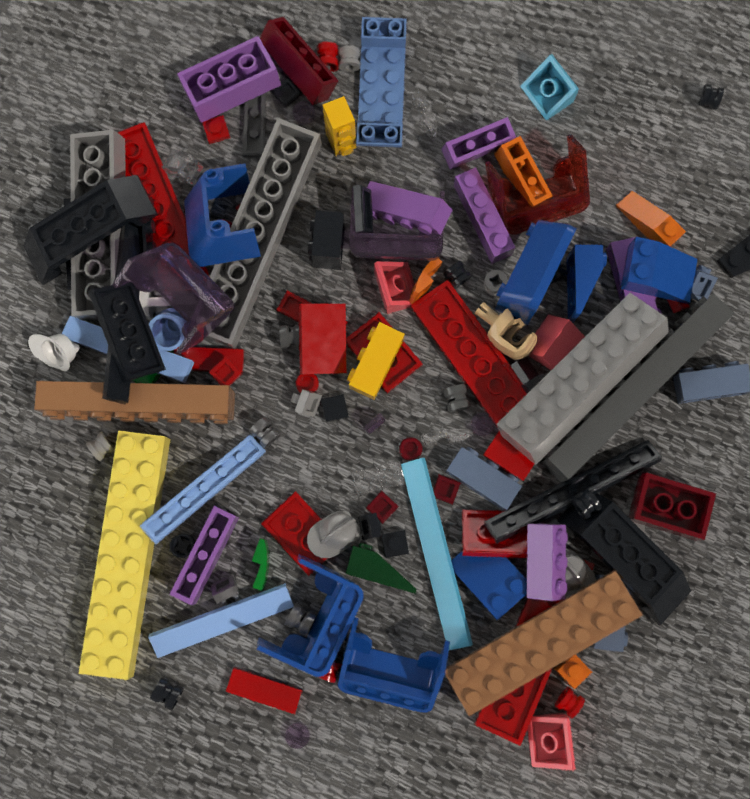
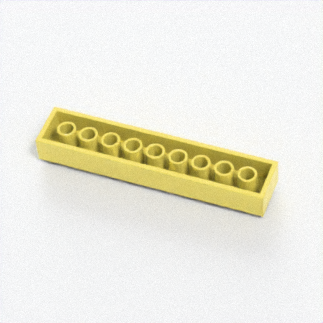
M118 431L79 674L124 680L134 677L154 543L140 528V525L160 509L170 439L166 436Z

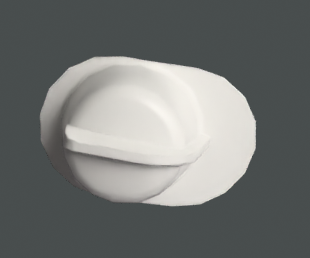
M33 334L28 340L29 348L34 356L48 366L62 371L69 370L70 363L75 359L76 353L80 349L78 344L72 342L64 334H56L49 337Z

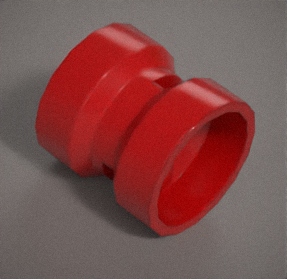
M334 42L319 43L317 45V55L326 66H330L331 72L337 71L338 59L336 57L338 55V45Z

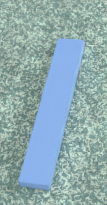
M70 316L62 334L74 343L107 355L108 343L102 327ZM158 348L166 370L157 374L185 384L194 362Z
M251 434L248 435L144 521L140 528L157 545L257 461L266 450Z
M284 583L150 633L148 638L157 658L293 608L294 604Z

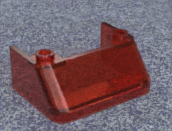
M572 134L567 135L569 155L557 160L553 166V177L544 180L553 196L534 207L527 202L517 189L513 190L510 181L502 178L490 161L485 162L489 191L509 234L515 235L528 231L531 223L536 224L538 220L554 222L581 213L589 206L590 193L586 149Z

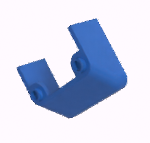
M245 163L205 171L184 200L188 252L192 264L197 267L261 257L254 228L231 232L230 226L226 221H210L208 200L246 193L250 180Z
M538 220L536 224L532 222L526 233L530 238L507 284L502 283L496 294L500 299L495 310L503 313L509 308L514 319L520 318L524 324L528 325L536 313L577 228L569 224Z
M299 554L297 559L300 564L317 571L314 579L315 585L318 590L327 594L307 638L300 634H290L285 638L282 646L279 647L259 637L257 640V650L310 675L321 677L329 672L358 612L364 595L358 584L336 571Z
M355 617L345 651L338 688L347 694L425 713L431 711L445 676L450 641L445 640L441 654L427 651L420 654L418 660L372 649V640L366 634L355 633L359 618Z

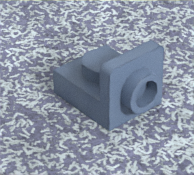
M701 264L696 267L691 298L699 300L703 296L707 299L718 279L710 273V268Z

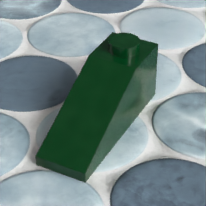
M359 543L358 547L353 546L346 570L347 575L416 594L417 589L377 552L372 551L373 546Z

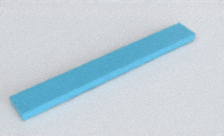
M420 458L402 463L401 467L445 640L450 641L449 650L469 647L473 643L425 458Z

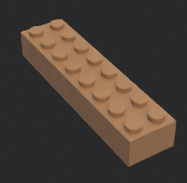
M36 381L34 410L41 412L42 416L50 417L51 420H65V416L72 417L73 420L88 421V417L97 418V421H111V417H114L123 422H134L135 418L144 419V422L151 423L158 422V418L165 419L169 423H181V419L190 420V423L203 424L205 420L214 421L215 424H228V420H234L235 392L229 385L130 383L129 402L123 405L102 399L104 382Z
M611 571L446 667L445 675L468 716L643 615L617 572Z

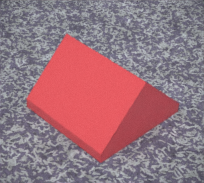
M375 262L374 273L386 314L410 308L409 297L415 284L408 262Z
M548 315L535 333L537 335V343L529 356L549 370H552L585 336L569 319Z
M564 713L534 715L528 726L532 767L576 770L570 718Z

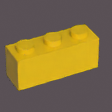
M343 96L322 104L325 131L335 156L340 154L342 156L349 155L356 148L355 119Z
M379 322L377 328L372 327L367 337L370 342L367 348L362 347L357 360L360 362L357 369L352 368L348 375L349 389L375 400L401 347L405 334Z

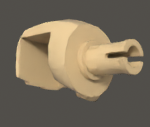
M483 302L480 305L481 309L478 308L475 315H478L491 325L487 336L492 344L503 354L514 360L528 357L537 343V335L534 332L529 333L519 342H514L512 338L525 325L520 318L514 320L509 308L503 313L498 314Z

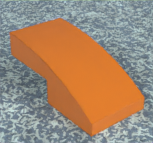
M437 256L426 265L417 279L409 297L411 304L423 296L434 282L431 277L442 264V261Z

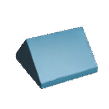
M552 54L520 86L545 120H548L572 104L579 91V88Z

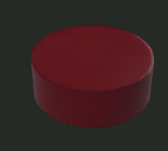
M409 437L400 443L399 453L403 459L413 461L422 454V444L418 439Z

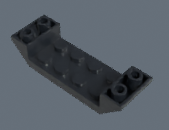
M138 175L108 179L30 227L23 246L41 284L45 285L63 274L59 267L61 264L126 224L132 222L140 227L158 216V213Z
M598 493L595 494L602 509L593 511L587 520L578 513L574 506L569 507L556 521L561 525H566V532L571 538L578 536L612 571H616L620 579L645 603L642 609L659 626L662 625L691 592L684 572L613 501Z

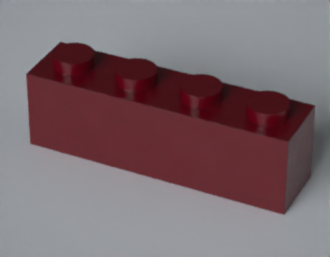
M285 17L268 20L260 36L266 51L312 105L327 101L335 89L338 79Z

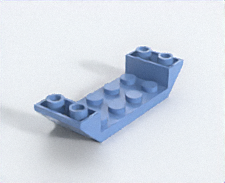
M362 17L356 146L402 147L407 19Z

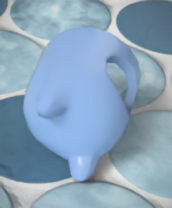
M178 308L164 309L149 322L151 332L159 349L165 351L177 349L189 337L191 330L188 326L191 320L184 311Z

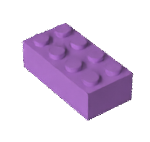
M259 36L177 73L182 87L201 123L281 86L277 69Z

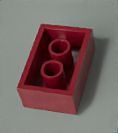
M646 472L638 477L628 517L635 523L694 541L705 540L716 493Z

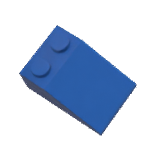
M635 237L628 245L620 289L689 304L697 259L661 242Z
M574 245L566 258L568 273L567 310L568 319L572 323L582 313L603 268L606 267L607 254L603 253V245Z
M461 551L451 560L454 573L496 620H499L527 594V579L506 557L462 556Z

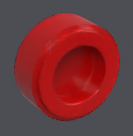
M300 374L296 379L297 390L300 393L302 389L316 392L319 388L317 376L315 374Z

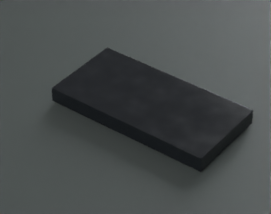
M128 281L88 291L122 383L166 370L133 282Z

